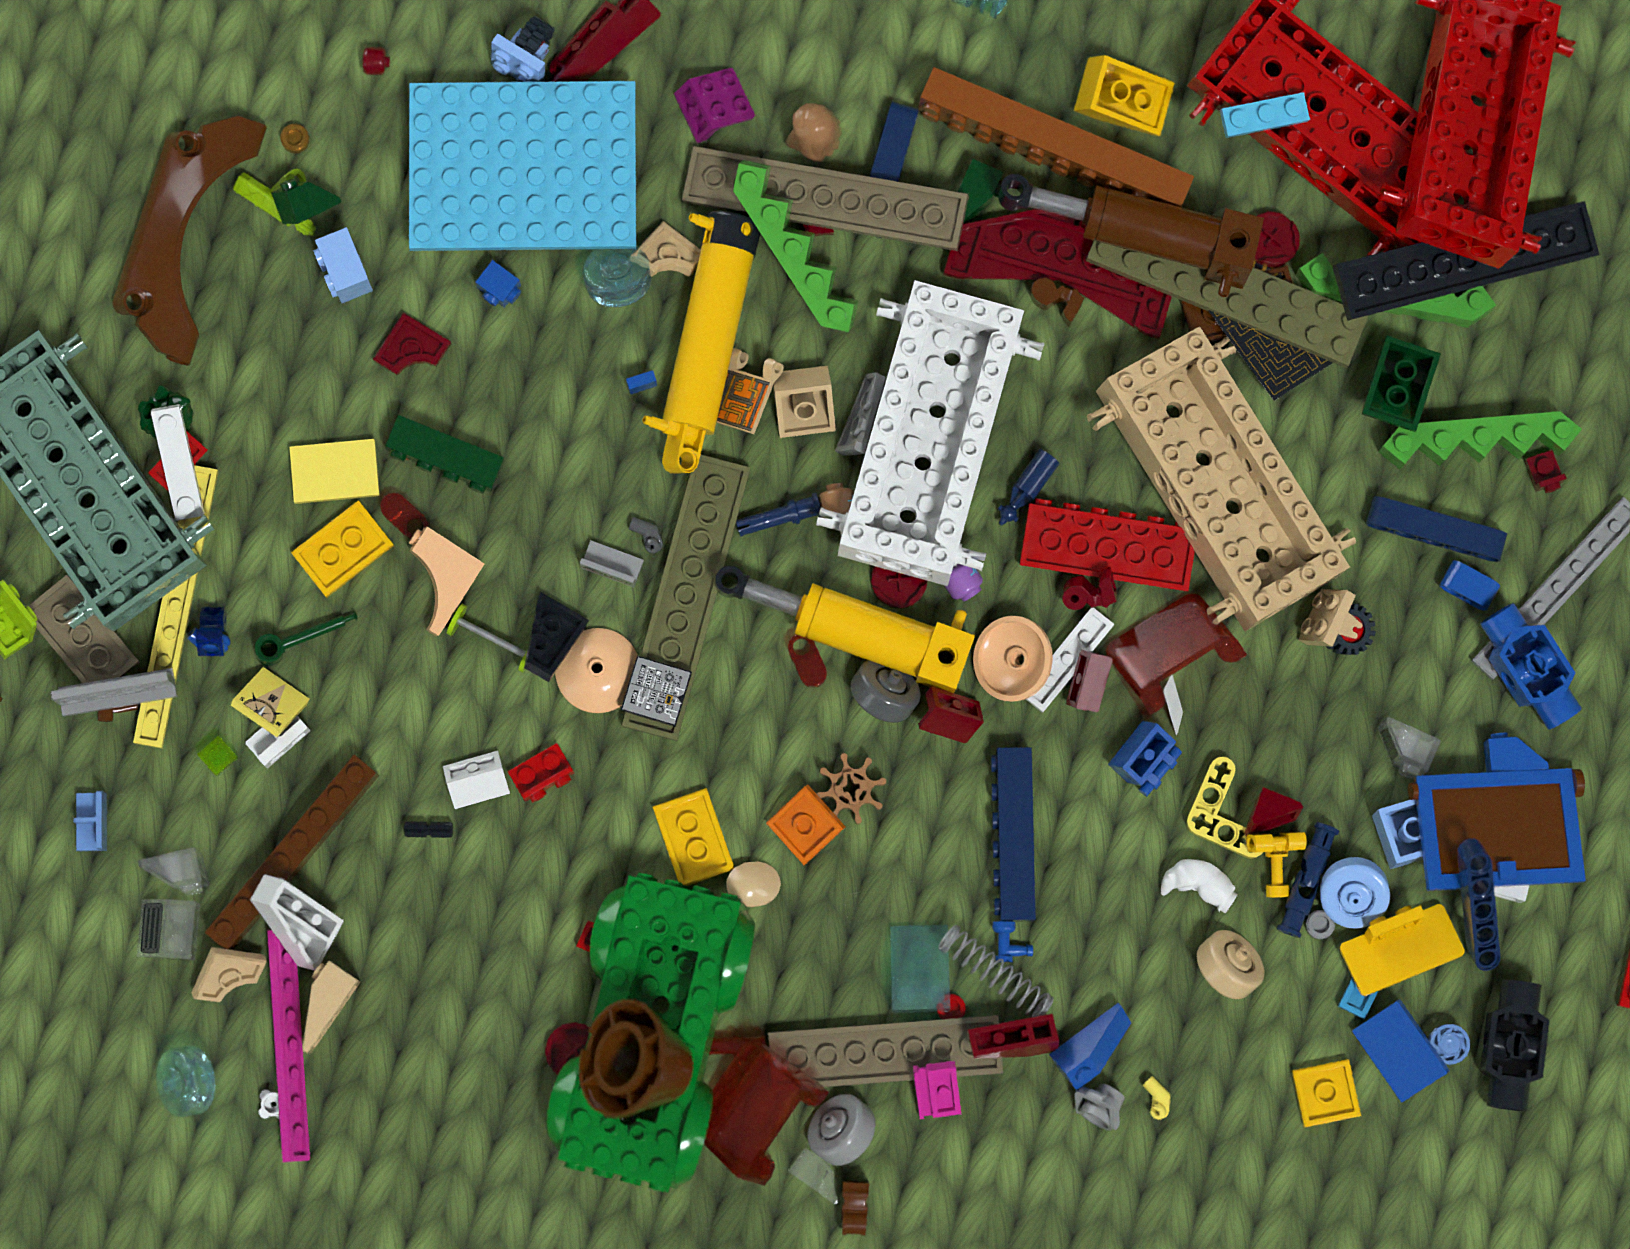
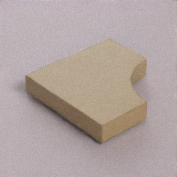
M663 221L636 249L629 261L650 277L658 272L667 270L678 271L690 277L697 269L701 249Z
M211 947L191 992L193 998L221 1002L224 996L235 987L257 983L267 962L265 955Z

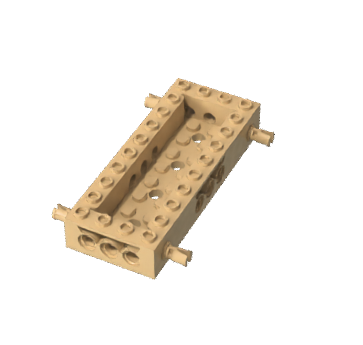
M1199 326L1108 377L1096 390L1104 407L1088 414L1087 420L1090 422L1102 418L1092 427L1095 431L1114 420L1224 597L1223 601L1207 608V614L1211 615L1219 611L1222 612L1212 621L1216 625L1234 614L1246 632L1335 580L1349 569L1350 566L1341 551L1354 545L1356 539L1353 537L1341 541L1351 531L1348 528L1331 537L1222 363V359L1236 353L1235 346L1222 350L1230 341L1228 337L1211 345ZM1168 405H1174L1178 408L1180 412L1178 418H1172L1167 414L1166 407ZM1197 453H1204L1208 456V466H1202L1197 462ZM1227 501H1234L1238 504V514H1232L1227 510ZM1257 549H1264L1268 552V562L1258 560L1256 556Z

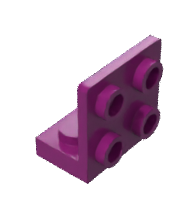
M733 68L691 78L674 93L697 143L706 141L720 128L749 121L755 117V113Z

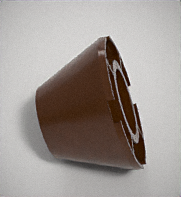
M622 1000L611 1004L597 1016L588 1030V1033L592 1034L586 1049H581L579 1060V1078L582 1092L588 1104L595 1111H599L607 1117L622 1118L674 1101L685 1092L693 1072V1057L690 1048L649 1006L634 1000Z

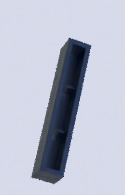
M1032 747L997 748L996 755H991V772H996V784H991L992 801H997V812H992V829L998 830V841H993V858H998V869H993L994 887H999V898H994V915H999V921L1032 922L1036 920Z

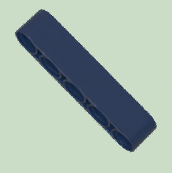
M895 102L891 103L870 177L899 182L919 109Z
M1377 496L1373 497L1366 522L1367 526L1377 530L1492 562L1501 561L1507 538L1506 532Z
M1467 839L1460 844L1457 852L1466 947L1476 966L1480 970L1489 971L1499 964L1501 958L1492 860L1479 840Z

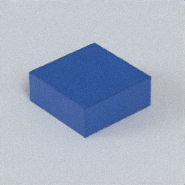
M653 370L626 379L630 395L657 386Z

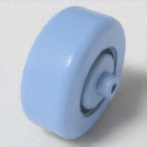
M1350 857L1337 861L1327 869L1320 883V899L1323 910L1333 922L1340 926L1353 929L1370 926L1369 923L1372 920L1384 915L1389 905L1390 890L1385 873L1377 864L1365 858Z

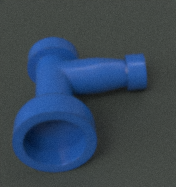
M992 922L993 931L998 933V956H995V961L1003 959L1004 962H1013V956H1033V945H1010V933L1015 931V922Z

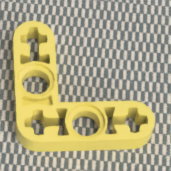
M1218 757L1209 765L1187 816L1186 826L1189 832L1246 858H1257L1263 852L1249 853L1247 846L1241 842L1238 848L1233 846L1238 840L1239 831L1244 833L1246 828L1217 815L1235 774V765L1232 760L1227 757ZM1222 763L1227 764L1226 770L1230 772L1229 775L1224 774L1221 777L1219 783L1225 784L1222 789L1218 784L1209 783L1208 779L1210 777L1214 781L1218 774V771L1214 769L1215 765L1220 766ZM1207 788H1213L1218 792L1219 798L1215 804H1208L1204 801L1203 792ZM1199 815H1203V821L1210 825L1213 824V819L1218 821V824L1213 829L1212 836L1207 835V832L1210 830L1207 827L1202 826L1199 830L1194 828L1195 822L1192 821V818H1198ZM1221 826L1232 828L1234 836L1231 841L1224 842L1220 840L1218 830ZM1244 833V835L1242 836L1241 839H1244V840L1247 839L1245 833Z

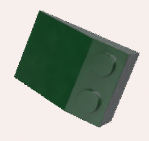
M1386 336L1380 348L1361 414L1416 432L1441 353Z

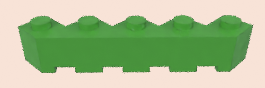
M747 160L741 161L738 164L733 192L819 324L823 327L849 332L853 328L858 300L831 294L836 266L809 261L815 233L788 227L793 199L766 194L771 166Z
M1323 253L1299 268L1295 276L1305 289L1342 304L1333 267ZM1481 286L1469 289L1459 297H1456L1455 294H1450L1384 312L1398 315L1405 314L1435 322L1442 321L1468 328L1489 314L1496 304L1484 287Z
M1561 411L1419 423L1416 432L1398 427L1378 452L1398 469L1405 465L1417 449L1440 466L1457 445L1478 463L1485 458L1497 442L1518 460L1536 440H1539L1559 456L1582 429Z

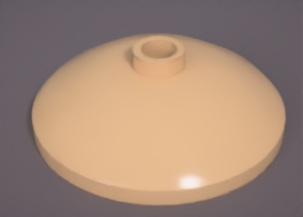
M1020 616L1002 617L989 624L979 636L973 655L974 671L983 689L999 700L1010 702L1022 701L1035 695L1046 683L1053 661L1052 647L1044 630L1034 621ZM1021 655L1024 656L1023 664L1019 663V658Z
M604 628L584 630L555 672L558 687L565 699L582 711L589 713L614 711L623 704L638 654L633 645L624 636L615 631ZM599 663L603 666L600 673L592 671L594 664Z

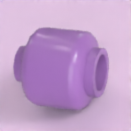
M957 564L953 566L948 586L944 585V587L953 599H962L964 602L982 590L980 585L983 582V578L977 569Z

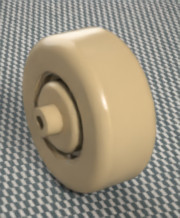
M1219 930L1213 933L1198 948L1197 963L1206 981L1220 994L1231 999H1243L1261 985L1264 979L1262 960L1255 948L1241 935L1229 930Z

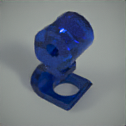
M225 607L201 608L200 628L196 633L198 656H225L222 632L226 631L227 625ZM214 645L218 650L209 652L204 650L203 646Z

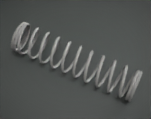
M954 925L945 934L938 946V949L943 954L949 950L951 945L961 935L965 934L964 941L952 957V960H955L960 952L970 942L974 941L973 948L961 967H964L971 956L983 947V953L970 973L973 974L980 963L992 954V960L986 971L981 975L980 981L985 978L994 965L1002 961L997 975L989 984V988L994 985L1004 971L1011 968L1009 977L999 989L998 995L1003 992L1013 978L1020 975L1018 984L1008 996L1007 1001L1012 999L1016 991L1023 984L1029 982L1028 989L1017 1003L1016 1008H1019L1025 998L1038 988L1037 996L1026 1010L1025 1015L1030 1013L1042 997L1044 998L1034 1010L1032 1017L1042 1016L1047 1013L1054 1001L1053 996L1051 997L1049 993L1040 995V986L1030 989L1032 982L1030 979L1021 982L1022 973H1016L1012 976L1013 966H1007L1003 969L1004 960L998 959L994 962L995 953L990 952L985 955L986 946L981 945L976 948V938L967 941L968 933L967 931L959 933L960 926Z

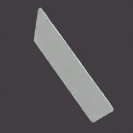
M1171 674L1163 692L1175 734L1177 735L1183 710L1174 678Z

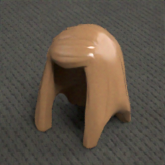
M813 103L801 106L793 114V130L786 140L787 147L799 151L806 158L818 163L822 162L825 156L831 157L834 150L838 149L840 145L838 138L842 134L840 121L835 114L825 105Z

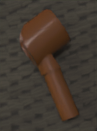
M135 704L98 711V721L113 722L114 713L138 710V706Z

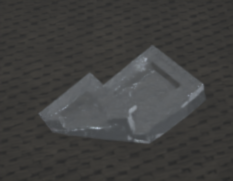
M804 1148L788 1172L836 1204L838 1199L835 1193L833 1170H831L828 1163Z

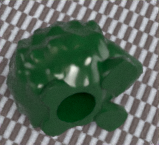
M160 385L154 396H150L147 402L141 401L138 406L141 430L157 438L151 410L180 404L186 431H189L194 415L190 399Z

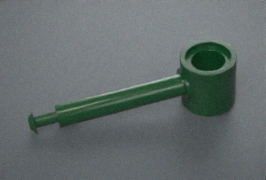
M352 611L353 614L346 617L340 615L283 639L273 634L262 635L255 643V657L262 665H276L281 661L283 654L286 653V649L344 627L348 621L353 619L357 621L358 616L356 612ZM267 643L274 644L277 647V653L272 657L264 656L261 653L263 645Z

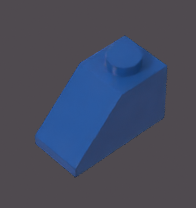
M1508 733L1491 734V739L1483 742L1486 772L1549 769L1548 762L1518 737H1508Z

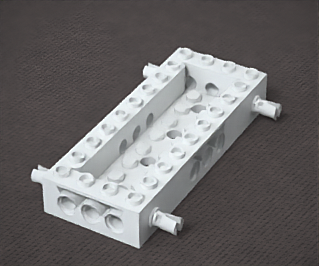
M914 281L908 303L902 305L881 298L880 307L877 309L876 316L900 321L902 327L849 513L846 512V515L821 507L819 515L824 518L818 517L816 525L841 531L842 538L838 556L948 586L953 566L957 564L982 571L984 563L977 560L984 561L987 553L963 548L960 540L1011 356H1015L1016 353L1040 361L1042 354L1040 351L1043 350L1044 343L1022 338L1018 334L1024 310ZM954 353L959 357L960 362L955 366H950L944 361L945 355ZM934 405H940L944 408L945 415L941 418H935L930 414L929 409ZM920 457L927 458L931 466L927 470H919L915 466V460ZM904 510H911L914 512L916 519L912 523H905L901 520L900 513Z

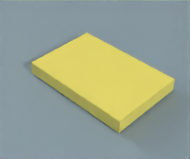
M375 439L289 447L295 504L380 496Z

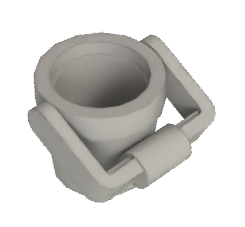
M1099 1084L1096 1090L1082 1086L1075 1093L1076 1113L1102 1129L1116 1130L1120 1124L1119 1111L1125 1097L1119 1091L1106 1084Z

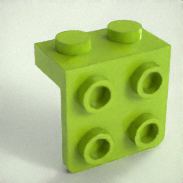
M1 580L0 655L5 660L33 641L37 617L30 607H24L20 602V595L12 584L7 585L4 580Z

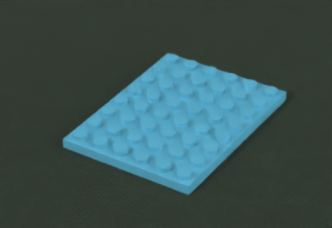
M635 81L409 83L410 251L636 249Z

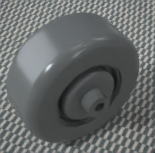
M869 660L862 663L851 680V692L856 702L867 713L885 722L898 723L906 720L920 701V689L913 676Z

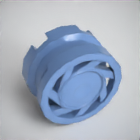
M1441 1025L1435 1028L1428 1037V1040L1446 1065L1461 1062L1468 1055L1470 1039L1467 1033L1457 1025Z

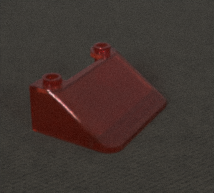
M1197 594L1183 596L1111 641L1106 649V656L1113 659V669L1146 720L1164 706L1166 699L1164 690L1159 683L1170 677L1171 674H1175L1213 649L1219 658L1227 663H1239L1247 656L1239 641L1222 621L1217 625L1212 622L1218 616L1216 613L1207 614V608L1210 606Z
M749 1040L743 1044L713 1089V1102L704 1145L737 1178L765 1186L775 1169L774 1161L765 1152L800 1101L809 1106H818L824 1101L829 1091L757 1040Z

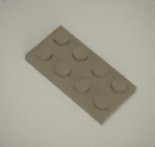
M65 575L28 606L37 617L36 628L82 683L125 676L140 663L116 632L103 626L97 616L93 615L75 629L71 628L69 623L74 618L67 620L63 614L84 600L83 595L68 575Z

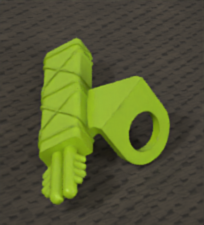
M296 168L286 173L270 190L252 176L243 172L238 176L233 190L240 194L241 197L252 202L256 207H259V209L282 222L271 193L280 189L282 182L294 179L295 175L299 178L300 182L307 181L304 173ZM311 219L294 224L296 230L303 233V235H314L316 227Z

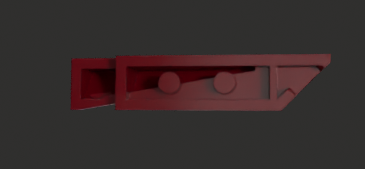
M620 0L616 6L605 1L551 62L550 72L553 74L551 82H586L659 19L661 12L650 0Z

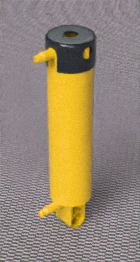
M713 211L708 213L707 217L694 213L689 215V221L703 227L704 232L663 419L647 415L642 419L643 424L668 434L662 464L669 473L693 472L699 464L705 435H713L715 431L751 267L756 256L761 234L752 219L741 214ZM680 456H681V459H682L681 465H680V463H679V458H680Z

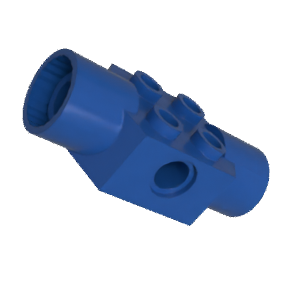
M1515 603L1505 606L1480 623L1494 645V649L1488 659L1519 707L1533 706L1548 730L1562 724L1582 710L1569 689L1575 671L1545 625L1529 626Z

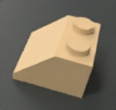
M828 366L783 371L773 385L780 438L836 431Z

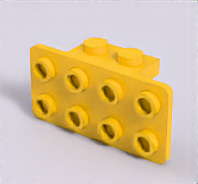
M1437 904L1424 910L1421 905L1413 909L1411 905L1403 907L1395 912L1396 916L1389 919L1381 916L1372 920L1365 934L1341 944L1339 948L1341 955L1362 996L1373 994L1464 955V947L1443 905Z

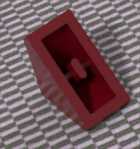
M1263 787L1255 801L1244 832L1246 837L1248 834H1258L1296 821L1303 809V805L1299 801Z

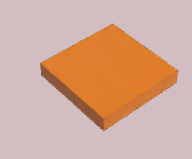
M808 784L766 822L803 865H806L846 828Z

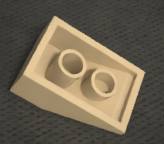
M330 961L326 965L321 963L312 975L315 981L311 989L303 1051L310 1054L314 1051L360 984L359 980Z

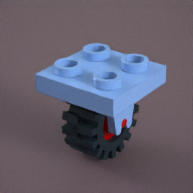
M533 16L525 24L524 29L520 28L510 41L497 34L491 42V64H493L494 69L503 75H511L516 78L517 82H544L545 62L542 60L549 51L548 47L555 31L554 27Z

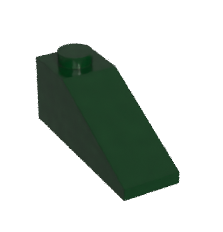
M972 159L957 191L969 196L963 224H966L990 205L994 196L998 198L1003 182L1001 181L1002 171L975 159Z

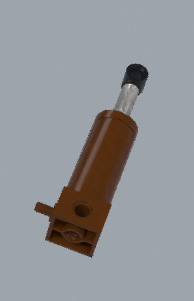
M1019 174L1008 175L1001 184L998 200L1003 208L1015 211L1020 208L1027 209L1028 207L1034 208L1035 206V209L1038 210L1040 208V210H1047L1050 213L1054 211L1057 215L1059 213V215H1066L1069 218L1073 216L1074 219L1078 218V220L1082 221V225H1085L1084 239L1095 240L1096 242L1205 269L1204 280L1219 283L1218 294L1221 297H1228L1231 287L1243 289L1252 271L1264 220L1262 217L1225 208L1222 217H1217L1112 189L1107 190V188L1100 186L1095 187L1092 198L1089 197L1088 200H1083L1033 187L1034 184L1028 183L1025 177ZM1016 189L1020 192V195L1012 196L1007 190Z

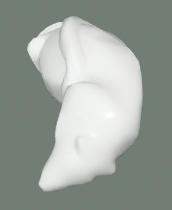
M1185 859L1177 862L1174 867L1165 872L1161 885V894L1163 896L1175 888H1178V891L1194 890L1198 892L1205 902L1216 906L1219 912L1222 911L1224 913L1227 912L1238 895L1233 892L1235 886L1230 879L1211 863L1194 859Z

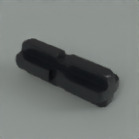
M407 821L404 824V835L406 837L427 838V835H430L431 838H451L453 836V823L431 822L427 824V822Z

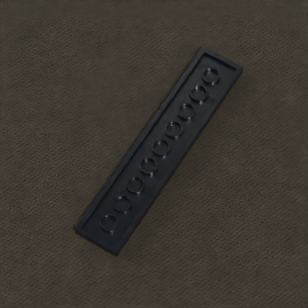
M1583 201L1525 216L1522 231L1541 236L1542 239L1538 242L1541 247L1536 254L1519 248V252L1499 269L1423 242L1333 265L1347 321L1599 256L1586 203Z

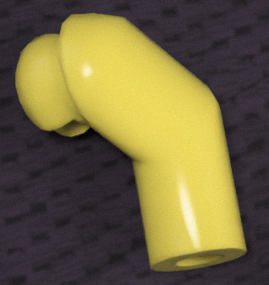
M1151 1076L1142 1086L1152 1095L1151 1116L1154 1119L1161 1120L1169 1114L1171 1096Z

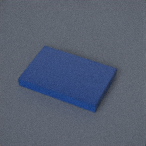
M1400 999L1352 1030L1401 1103L1450 1071Z

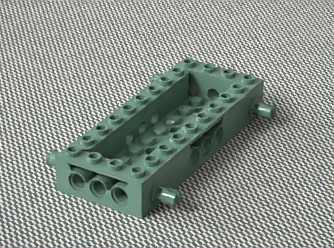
M38 330L0 357V477L83 595L84 601L63 614L67 620L74 618L69 623L71 628L75 629L89 617L95 615L103 626L114 632L207 566L194 548V543L215 529L211 524L204 526L209 521L205 515H202L201 518L185 529L178 525L81 386L67 363L71 358L88 348L83 341L80 342L82 340L80 335L76 333L62 345L56 347ZM24 402L30 403L32 406L31 413L26 417H20L18 415V407ZM54 448H61L63 450V458L59 462H51L49 459L50 452ZM88 493L95 496L94 505L90 508H83L81 505L82 497ZM119 539H124L127 542L126 551L122 554H115L113 552V544Z

